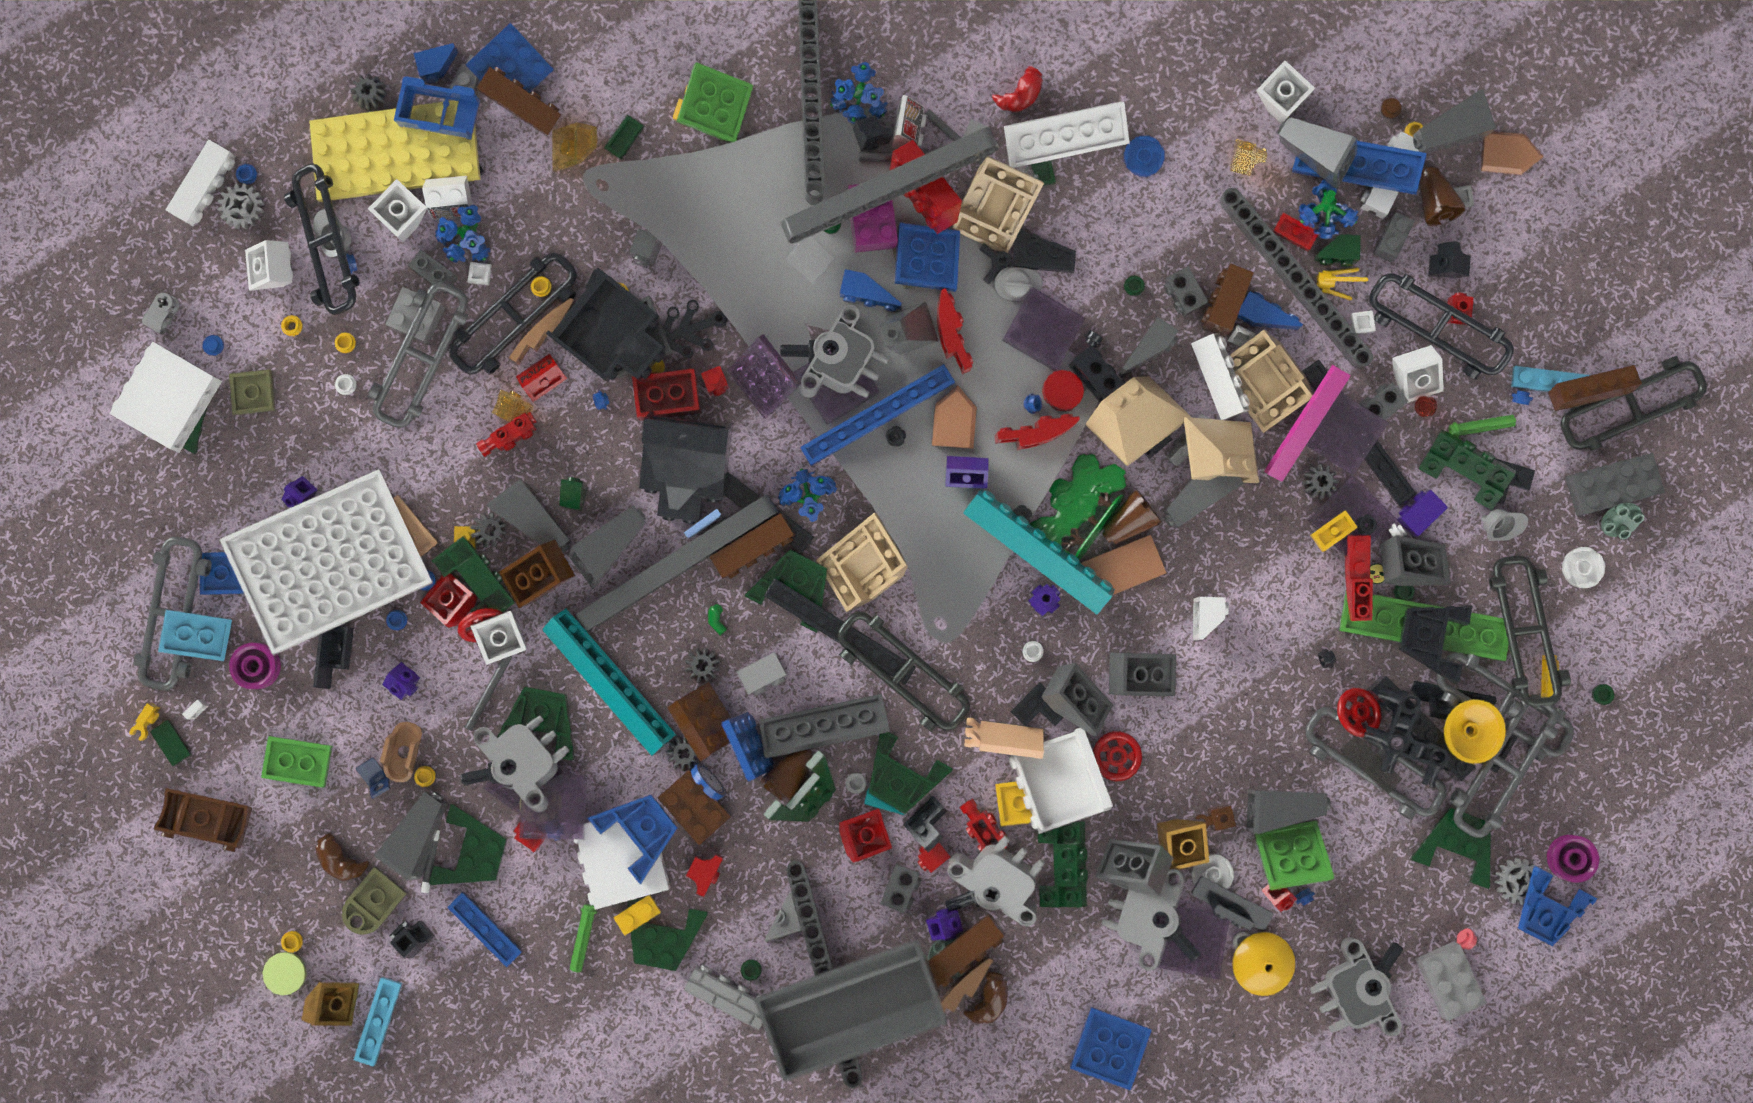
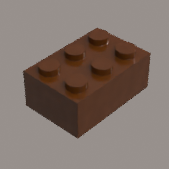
M1231 263L1226 269L1223 268L1219 272L1215 282L1218 287L1215 288L1214 292L1212 291L1208 300L1211 306L1208 307L1207 311L1205 310L1201 322L1204 323L1202 329L1214 334L1220 333L1223 337H1226L1232 331L1254 272Z
M555 539L539 545L499 571L519 609L539 600L575 577L572 568Z
M709 682L667 707L700 761L730 744L722 722L731 719V716Z
M689 769L657 799L694 841L701 845L732 815L719 800H714L703 792L704 787L702 784L698 785L695 782Z

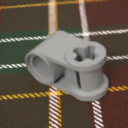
M167 293L156 295L149 310L142 319V324L161 335L166 333L167 325L170 326L179 308L178 299Z

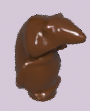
M331 832L316 841L318 844L315 847L317 858L324 871L332 877L341 881H347L360 877L367 869L368 861L356 863V860L343 856L342 848Z
M988 971L987 980L983 988V1002L977 1004L975 1010L963 1012L970 1021L976 1024H990L1004 1012L1007 1005L1008 986L1003 974Z

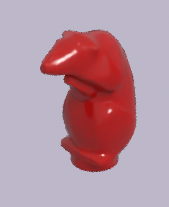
M1029 66L1025 70L1024 75L1019 79L1017 88L1013 93H1005L1003 96L992 95L993 101L1003 111L1017 113L1025 110L1035 102L1042 89V73L1038 69Z

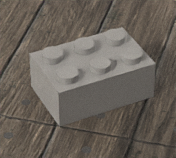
M1451 942L1415 958L1437 1009L1445 1020L1449 1021L1487 1004L1460 944Z

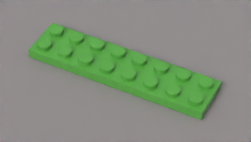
M1345 592L1339 631L1400 642L1405 611L1408 608L1444 607L1373 594L1372 621H1351L1347 593ZM1471 613L1470 624L1467 626L1451 621L1447 622L1443 644L1444 651L1466 655L1470 653L1477 657L1506 661L1509 643L1503 618Z

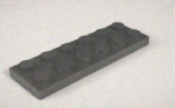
M882 694L759 720L765 758L890 732Z

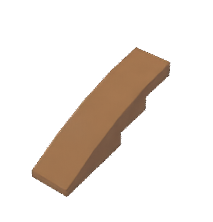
M570 298L548 313L520 341L509 359L519 365L530 348L537 352L547 337L546 332L548 330L553 332L576 302Z
M987 956L954 983L940 1000L944 1012L946 1008L954 1012L964 994L971 998L973 997L993 961L991 957Z

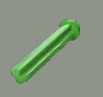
M1506 415L1459 424L1453 422L1452 425H1449L1448 429L1450 434L1459 438V436L1514 427L1516 425V418L1514 415Z
M584 904L583 908H581L582 915L570 964V970L573 972H581L594 915L597 914L594 905Z

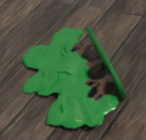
M1082 454L1077 457L1072 466L1073 481L1068 482L1061 478L1054 480L1049 492L1052 494L1050 498L1051 507L1057 510L1056 515L1040 517L1029 524L1033 528L1043 531L1049 540L1055 541L1061 546L1066 545L1067 548L1064 551L1070 554V547L1080 545L1075 555L1079 561L1101 533L1105 524L1118 510L1124 499V495H1119L1111 503L1109 495L1126 487V479L1124 478L1126 471L1116 464L1100 469L1099 461L1094 454ZM1100 493L1105 494V499L1100 496ZM1098 505L1108 507L1099 521L1094 519ZM1084 521H1089L1095 527L1088 537L1083 539L1079 536V526ZM1072 529L1076 531V535L1072 534ZM1065 536L1075 538V540H1070L1071 543L1062 542V538Z

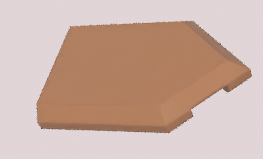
M1492 131L1483 139L1481 171L1522 175L1544 156L1525 134Z
M958 385L935 404L932 446L974 448L977 407Z

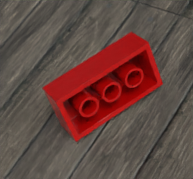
M911 140L893 151L890 170L925 154L915 141ZM943 177L903 194L911 200L917 213L922 214L928 227L934 229L937 234L957 223L962 200Z

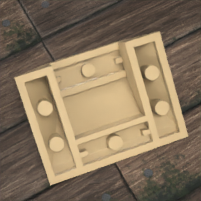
M987 156L978 168L962 200L958 221L952 225L951 230L960 231V234L981 244L985 243L994 250L1008 253L1044 182Z
M1264 329L1230 354L1235 364L1233 367L1235 374H1238L1242 381L1241 389L1243 394L1247 395L1250 402L1248 413L1263 433L1308 402L1313 396L1304 373L1282 343Z
M1150 376L1133 377L1101 401L1087 421L1086 426L1128 466L1182 426L1184 418L1191 416Z
M1184 418L1192 479L1210 480L1217 476L1240 477L1245 483H1259L1251 422Z
M873 513L816 560L817 563L828 568L826 579L846 612H850L874 600L901 579L908 567L903 555L877 513Z

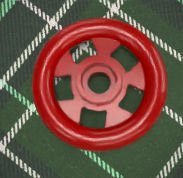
M493 608L471 612L460 621L457 628L459 636L465 641L477 643L472 629L466 631V628L490 619V617L503 614V612Z
M1351 688L1340 696L1337 704V714L1342 726L1349 733L1357 737H1364L1366 728L1363 729L1361 723L1367 721L1370 727L1379 728L1382 720L1381 707L1367 690ZM1357 697L1364 698V703L1357 702ZM1348 701L1352 703L1350 709L1346 708ZM1369 708H1372L1373 716H1370ZM1349 716L1355 721L1354 725L1348 720Z
M1121 731L1109 732L1101 736L1094 745L1093 754L1100 773L1105 779L1115 782L1125 781L1133 777L1139 770L1142 763V750L1137 740L1130 734ZM1117 740L1118 746L1109 748L1108 742ZM1127 743L1131 746L1133 750L1129 754H1127L1126 750L1123 748V746ZM1101 752H1107V761H1101ZM1114 753H1120L1121 757L1119 760H1114ZM1127 759L1133 762L1128 770L1123 767ZM1109 765L1118 767L1117 773L1108 771Z

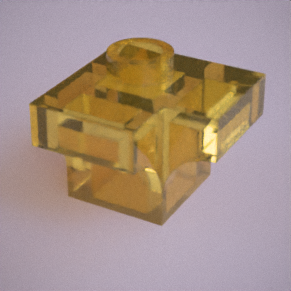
M1236 139L1230 171L1250 176L1255 165L1266 162L1268 156L1267 149L1259 148L1256 144Z
M501 389L492 414L507 422H511L515 417L523 413L532 412L534 407L521 400V395L511 390L508 393Z

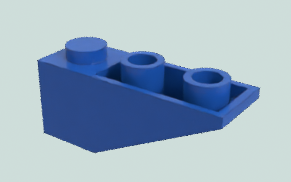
M844 270L840 289V298H843V301L848 303L864 302L863 305L875 308L876 305L883 306L884 310L896 312V309L901 310L902 303L867 274Z
M1250 291L1246 295L1237 318L1255 327L1298 330L1303 325V323L1299 322L1300 319L1291 313L1288 315L1282 311V307L1278 304L1267 302L1262 294L1255 291Z

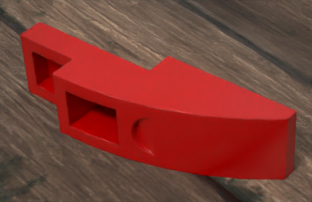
M945 288L941 290L937 304L939 339L946 359L954 356L963 375L972 369L973 359L969 352L966 353L963 345H965L962 335L957 333L963 326V317L960 312H956L954 307L955 300L952 294L948 293Z
M1064 414L1060 416L1061 418L1042 416L1035 423V428L1031 425L1022 426L1020 430H1012V427L1001 428L994 435L995 444L1016 442L1017 450L1037 447L1051 442L1068 432L1080 421L1079 416L1073 417V414Z
M1350 535L1347 540L1345 580L1351 621H1372L1373 579L1370 578L1371 536Z

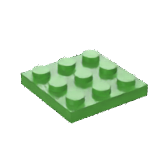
M696 62L693 66L676 122L729 143L735 142L753 85Z
M1317 820L1254 834L1270 890L1334 879V873Z

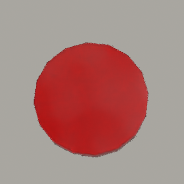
M1058 370L1046 378L1043 383L1042 394L1046 403H1049L1053 409L1065 412L1072 410L1081 402L1084 388L1082 381L1076 374L1067 370Z

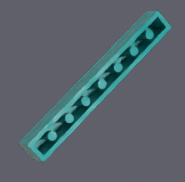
M980 489L964 510L963 514L1095 614H1098L1112 598L1115 589L1109 581L1102 580L1092 568L1085 567L1076 556L1066 553L1059 543L1049 540L1043 531L1029 525L1026 518L1016 515L1012 512L1010 506L1000 503L990 491Z
M566 608L551 618L542 631L648 753L653 756L676 735L674 731Z

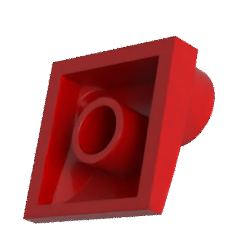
M450 573L446 577L442 575L420 603L445 626L451 628L457 626L475 606L477 596Z
M879 808L839 822V833L846 854L852 863L892 849Z

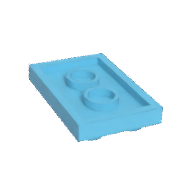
M166 610L158 652L224 661L232 620Z

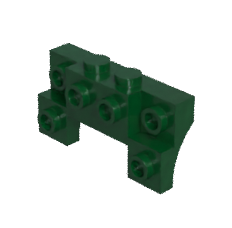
M1442 429L1418 469L1437 479L1445 466L1481 485L1480 490L1474 497V501L1493 510L1515 476L1516 470L1496 460L1495 456L1490 452L1478 450L1477 446L1467 440L1464 442Z
M462 536L431 560L443 574V577L457 569L478 596L481 603L470 610V612L485 608L498 609L504 612L515 604L513 597L504 587L503 579L497 570L493 571L489 566L491 564L489 558L484 553L480 554L477 552L466 536Z
M1075 821L1040 834L1038 832V843H1052L1054 851V885L1039 886L1040 907H1087L1086 881L1088 880V871L1086 869V859L1088 851L1085 847V821Z

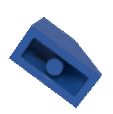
M451 43L414 53L419 77L424 82L435 83L439 81L438 78L444 77L458 54L455 44Z

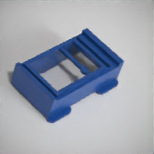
M405 76L402 79L394 121L399 127L436 132L471 140L480 99L476 96L473 88L458 85L453 86L452 89L426 85L423 79ZM416 94L445 99L440 124L410 119ZM449 100L459 102L453 127L443 125Z

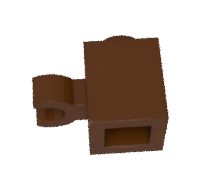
M1228 804L1207 809L1208 816L1203 814L1195 816L1196 820L1201 818L1204 820L1206 829L1209 825H1211L1214 831L1236 827L1232 806Z

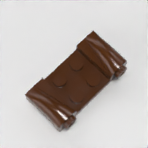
M166 788L163 808L158 821L154 825V830L161 832L162 837L173 839L174 835H180L223 845L222 850L235 852L236 849H241L252 807Z

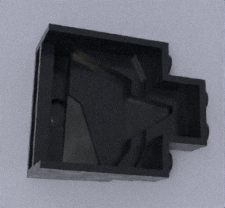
M597 268L595 270L598 273L596 278L554 331L550 332L548 330L546 334L606 382H609L610 379L613 381L620 373L618 369L620 367L624 368L640 382L642 379L646 380L653 371L651 369L656 362L660 363L666 355L664 352L666 348L648 334L649 330L653 331L659 324V315L600 268Z
M650 411L644 418L641 441L643 443L639 489H644V492L652 494L657 493V491L660 492L657 516H661L663 520L674 521L675 519H682L684 523L694 524L695 521L699 522L703 498H706L708 502H719L725 496L733 423L729 422L727 426L660 417L654 416L655 412Z

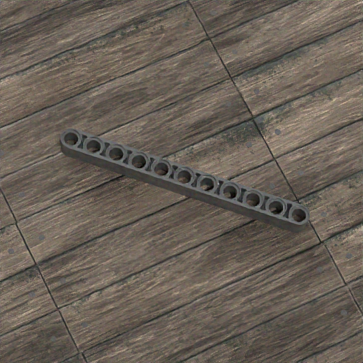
M798 0L805 199L810 205H815L823 201L825 190L817 0ZM804 17H811L812 20H805ZM805 36H812L813 39H806ZM812 55L814 58L808 59L805 56ZM813 74L815 77L808 78L806 75ZM813 93L816 96L811 98L808 97L806 94ZM813 112L816 114V116L810 117L807 115V113ZM815 132L817 133V135L812 137L809 136L807 133ZM815 151L818 153V155L811 156L809 155V152ZM817 171L819 174L817 176H812L809 174V172ZM816 190L820 194L814 196L810 194V191Z
M990 128L980 129L785 218L781 222L782 229L788 243H797L995 153L999 146Z
M1236 188L1226 189L1220 197V205L1349 363L1356 369H1363L1368 366L1373 360L1371 350L1240 191ZM1226 196H1232L1235 199V203L1227 202ZM1239 211L1246 212L1248 219H1242L1239 216ZM1252 227L1259 228L1261 235H1255L1252 232ZM1265 243H1271L1274 251H1268ZM1278 259H1284L1287 267L1280 266ZM1291 275H1297L1300 278V283L1293 282ZM1305 290L1312 292L1313 299H1308L1305 296ZM1318 306L1325 308L1326 315H1321L1318 312ZM1331 322L1338 324L1339 331H1334L1331 328ZM1345 338H1349L1352 341V347L1345 345ZM1358 354H1362L1365 357V363L1358 361Z
M768 494L759 498L575 614L576 618L586 632H590L591 628L599 626L771 519L779 511Z
M793 860L788 864L786 873L814 976L819 975L818 971L821 968H827L829 971L833 970V965L806 867L802 861ZM797 864L801 866L802 873L797 876L793 875L790 871L792 865ZM804 885L807 887L808 893L800 896L796 892V887ZM804 906H810L813 909V914L811 916H804L801 909ZM809 927H817L819 934L816 937L809 936L807 933ZM821 947L824 949L825 954L822 957H815L813 949ZM858 1056L852 1057L848 1061L839 1062L844 1084L849 1088L858 1087L862 1082V1071ZM856 1072L859 1077L856 1081H850L847 1078V1074Z

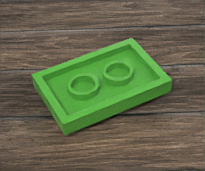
M268 736L261 778L324 788L326 787L333 746Z

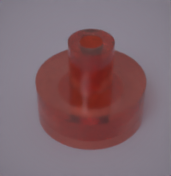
M1432 396L1419 397L1415 403L1416 413L1421 417L1434 415L1437 410L1436 400Z

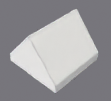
M1235 325L1228 341L1241 347L1251 340L1255 333Z

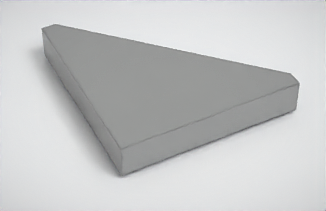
M792 893L788 894L765 938V942L802 931Z

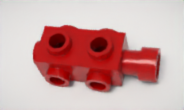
M531 412L523 413L503 427L496 429L495 432L490 434L489 438L480 440L476 445L484 457L490 455L495 448L507 452L513 449L519 440H527L534 435L533 432L537 430L534 424L537 421Z
M972 798L959 808L970 819L966 823L968 826L966 831L972 839H977L980 844L978 849L981 852L988 845H997L991 842L992 838H996L999 842L1007 834L1003 830H999L996 825L997 820L991 812L988 813L986 809L982 812L976 807L977 803ZM981 820H984L986 823L985 827L980 826L979 822Z

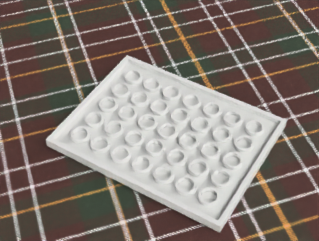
M379 469L220 539L273 655L432 584V580Z

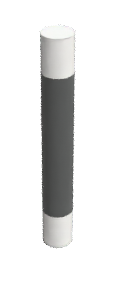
M440 830L436 832L427 859L421 887L422 893H429V882L434 867Z

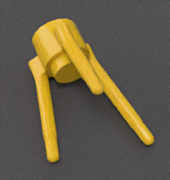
M1359 268L1333 271L1323 270V272H1318L1317 286L1322 289L1323 293L1352 300L1351 296L1331 290L1330 288L1335 287L1336 281L1367 282L1369 279L1367 277H1336L1338 274L1358 272Z

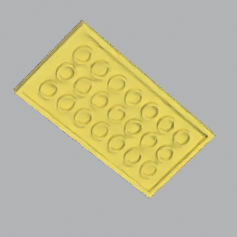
M449 101L443 125L453 127L458 101ZM443 102L413 106L410 119L440 124L444 107ZM396 108L310 121L313 163L319 165L324 175L330 176L333 180V186L328 188L331 201L382 194L396 179L408 190L422 188L426 179L467 176L468 181L481 180L475 125L470 140L458 136L399 127L394 121ZM316 188L317 201L323 202L321 193Z

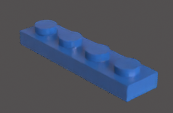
M462 892L447 907L506 968L523 952L465 892Z

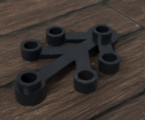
M689 300L687 302V311L677 330L670 332L674 321L680 316V312L676 307H670L667 310L668 317L663 325L672 349L682 354L686 359L693 356V348L689 345L682 346L673 340L682 338L700 346L703 351L709 352L713 349V342L709 338L703 339L692 333L712 326L723 328L728 323V318L724 313L716 311L712 314L711 318L689 325L694 314L699 310V304L696 300ZM695 303L697 305L696 309L691 310L689 308L690 304ZM672 310L677 311L675 317L670 316ZM718 315L723 316L721 322L716 321ZM704 342H710V347L704 348ZM685 349L691 350L689 355H684Z

